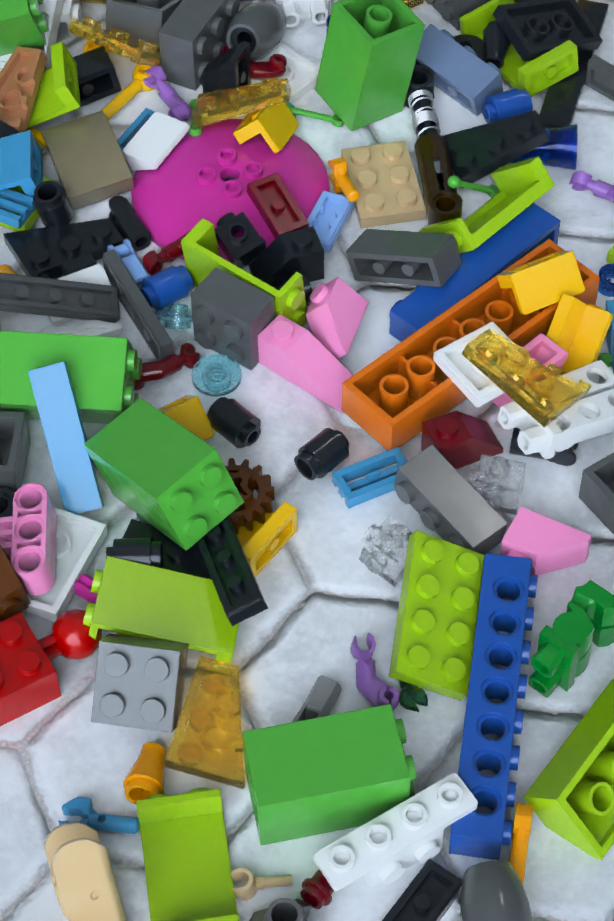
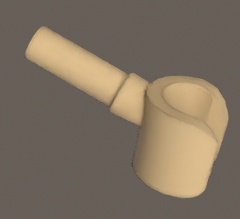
M237 868L230 875L233 882L249 881L244 887L232 889L235 896L242 901L252 899L256 895L257 890L292 885L291 875L254 877L252 872L246 868Z

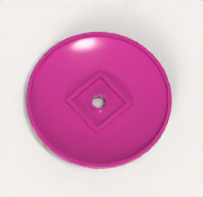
M243 119L207 121L199 123L202 126L201 135L191 136L188 131L156 170L135 172L133 178L134 190H131L132 206L135 214L138 215L150 232L151 240L160 248L165 247L189 232L202 218L214 224V229L217 228V221L231 212L235 216L243 212L260 237L262 236L266 241L267 248L275 240V237L246 192L247 184L278 173L302 213L308 219L323 190L330 192L329 177L324 163L316 151L295 134L290 137L281 151L274 153L261 133L239 144L233 132ZM229 177H232V178H236V179H237V180H228V181H226V182L223 181V179L229 178ZM240 231L233 237L240 238L244 234ZM218 245L220 257L229 261L225 253Z

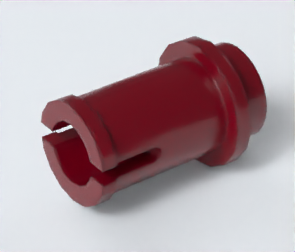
M320 869L316 871L312 878H306L302 882L303 889L300 895L305 902L312 904L311 907L320 909L322 906H327L331 903V894L334 890Z

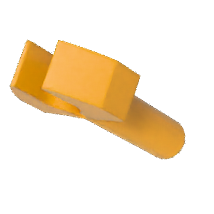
M341 157L329 160L328 165L333 172L329 174V178L336 193L343 192L350 202L357 201L360 194L348 177L345 159Z
M516 803L509 863L523 884L533 805Z

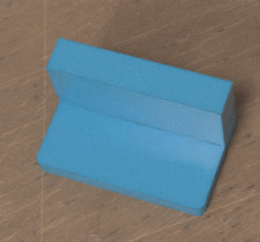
M31 130L0 138V190L20 185L25 195L33 197L35 188L43 182L42 151Z

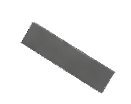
M113 249L103 253L104 270L111 286H117L120 302L157 361L174 354L172 339L116 251Z
M0 273V311L81 320H101L116 323L120 319L117 286Z

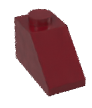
M453 411L422 422L421 450L423 451L433 445L455 469L503 453V447L487 421L459 411Z

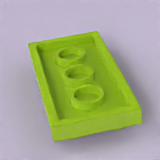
M417 530L409 536L389 677L459 701L468 696L484 554Z

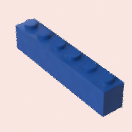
M532 203L475 250L461 253L459 256L462 264L442 287L417 286L415 291L408 297L397 301L389 313V334L402 342L548 239L558 244L561 220L535 203Z

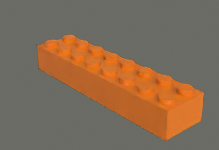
M548 239L501 273L554 252L565 250ZM576 259L585 291L572 297L577 298L583 303L596 305L600 277ZM495 276L342 383V411L386 450L401 447L422 432V422L445 415L467 399L463 392L433 361L435 351L492 321L521 349L539 334L547 335L559 302L523 315L519 311L512 288H500L497 276Z

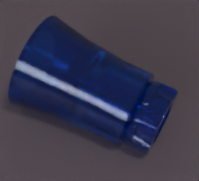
M578 124L545 128L550 141L510 162L516 163L539 156L544 166L576 171Z

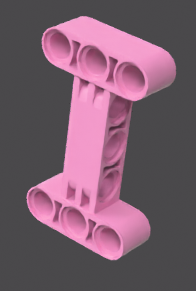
M29 483L20 487L13 497V516L0 518V545L25 592L31 596H40L52 589L56 580L57 516L46 489L38 483Z

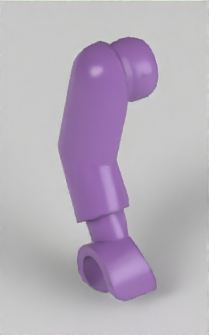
M155 65L144 71L151 76L144 79L143 82L148 87L156 88L159 91L158 95L170 108L168 116L180 121H188L192 114L191 107L177 94L170 83L165 82L166 75L163 69Z
M583 171L573 173L569 183L573 184V190H590L593 192V195L614 202V185L599 179L597 181L591 180L592 175Z
M370 633L367 634L366 643L369 650L363 651L358 647L355 635L350 647V653L358 660L355 663L357 690L374 707L391 704L394 711L399 703V692L392 686L388 687L376 676L375 662L371 658L376 647L374 637Z

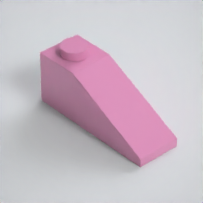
M279 314L258 334L259 363L341 413H344L342 411V383L353 376V374L307 329Z

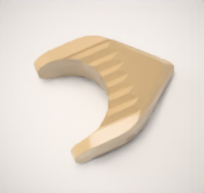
M78 821L67 822L55 827L47 835L45 853L50 867L51 880L63 915L69 921H127L106 846L101 844L98 832L87 824Z

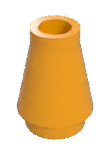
M153 742L145 743L123 782L125 796L133 804H136L137 800H144L154 794H164V758L166 750L162 745Z

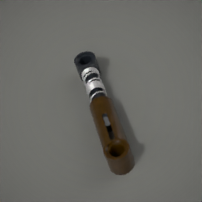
M415 65L404 105L410 109V113L413 116L412 122L415 135L417 136L414 148L428 212V225L461 218L462 199L458 195L457 189L450 188L447 182L448 178L453 175L446 139L440 135L441 131L439 129L436 109L433 108L435 98L434 72L427 66Z

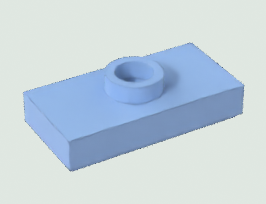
M323 190L307 221L309 222V227L314 226L324 252L330 253L354 209V202H350L345 196Z

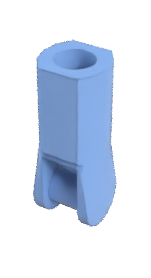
M128 238L124 239L123 244L115 247L108 245L107 251L113 249L116 251L138 288L141 289L143 279L150 277V274L139 259Z

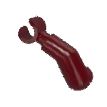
M224 46V50H220L219 55L229 50V47ZM273 54L269 62H254L250 60L251 78L282 77L286 71V57L280 54Z
M189 232L161 248L160 253L157 254L153 250L145 254L143 265L151 276L160 272L164 263H171L183 255L181 240Z
M184 343L181 345L179 355L172 354L159 361L142 363V376L140 380H135L134 390L142 389L147 381L164 379L180 371L183 366L197 369L200 366L201 355L195 352V347L191 343Z

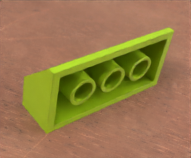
M614 679L609 682L523 796L528 804L533 805V811L545 827L595 859L600 860L604 858L614 844Z

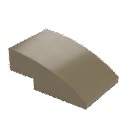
M103 110L41 131L61 186L65 189L73 210L134 190L131 172Z

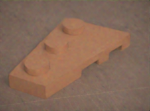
M17 46L0 72V120L21 133L27 130L47 57L42 49Z

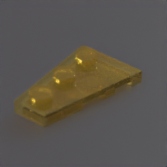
M84 16L83 20L71 19L68 28L69 32L103 47L110 45L109 51L117 55L131 58L130 61L136 64L161 66L160 52L156 51L158 45L144 39H139L138 43L128 39L130 36L128 32L112 27L111 31L101 28L103 22L88 16Z
M270 78L257 84L198 94L192 114L195 127L199 128L288 102L291 95L288 79L278 80V78Z
M490 329L468 343L462 352L466 359L544 428L583 398L592 386L581 379L578 383H575L560 375L562 369L552 363L546 367L531 359L528 350Z
M200 656L165 759L166 768L244 789L245 769L243 766L239 666Z

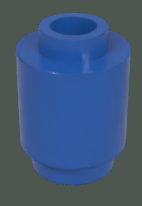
M518 88L487 96L485 104L482 105L483 117L487 123L533 111L532 100L528 91L525 89L519 90Z
M170 266L143 279L140 291L149 305L155 310L160 311L186 298L189 292L194 289V283L190 273L184 266Z

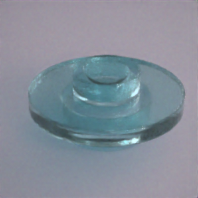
M169 304L167 309L154 311L159 321H163V327L191 328V322H193L192 309H188V305Z
M215 354L200 359L192 369L194 387L199 392L208 396L218 397L227 395L237 389L242 379L240 365L226 355Z

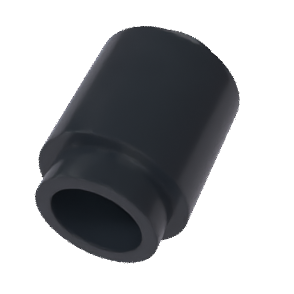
M45 181L35 188L33 203L42 223L46 227L65 225L72 221L74 210L65 189L54 181Z
M221 397L211 405L207 412L211 427L236 448L251 446L260 436V419L235 399Z
M325 428L298 450V455L294 458L297 469L308 480L323 478L349 457L348 439L339 430Z
M152 537L114 539L113 547L106 548V558L110 556L164 568L162 541H153Z

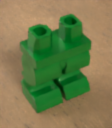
M589 580L583 586L575 588L574 595L567 604L566 613L559 615L555 619L553 628L546 625L539 633L537 652L531 659V665L535 672L529 677L530 687L547 698L558 686L567 692L573 686L575 678L580 676L587 668L592 642L597 647L609 646L614 643L613 594L592 580Z

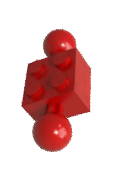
M72 609L62 613L55 620L51 634L40 640H37L21 612L0 622V726L61 697L57 673L50 660L60 655L71 660H81L91 656L98 649L99 641L102 639V629L98 628L96 640L88 635L90 627L83 624L85 610Z

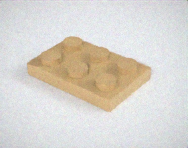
M406 141L341 149V157L346 161L348 177L360 194L359 199L354 202L360 228L426 219V206Z

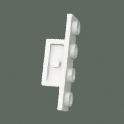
M452 773L315 852L314 862L335 891L344 888L361 877L365 879L371 889L381 883L385 885L391 884L404 874L405 869L418 861L423 864L429 859L432 860L442 848L444 828L476 810L478 801L458 774Z

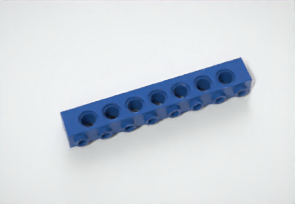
M485 553L458 776L478 801V807L484 806L493 812L483 814L474 810L452 823L449 854L499 860L501 845L510 846L513 820L505 819L506 807L514 808L516 782H508L509 771L518 770L520 746L512 745L513 734H521L524 710L516 709L517 698L525 699L528 675L520 674L521 664H529L531 641L523 640L524 630L532 631L534 607H527L528 597L535 598L538 575L530 574L532 562L530 558ZM503 598L512 599V601L503 600ZM498 631H506L510 634H501ZM501 664L506 666V668H497L493 665ZM489 699H499L503 703H493ZM485 734H495V735L499 736L500 738H498V739H489V738L485 737L484 735H485ZM491 770L495 772L496 775L486 776L481 774L479 771Z

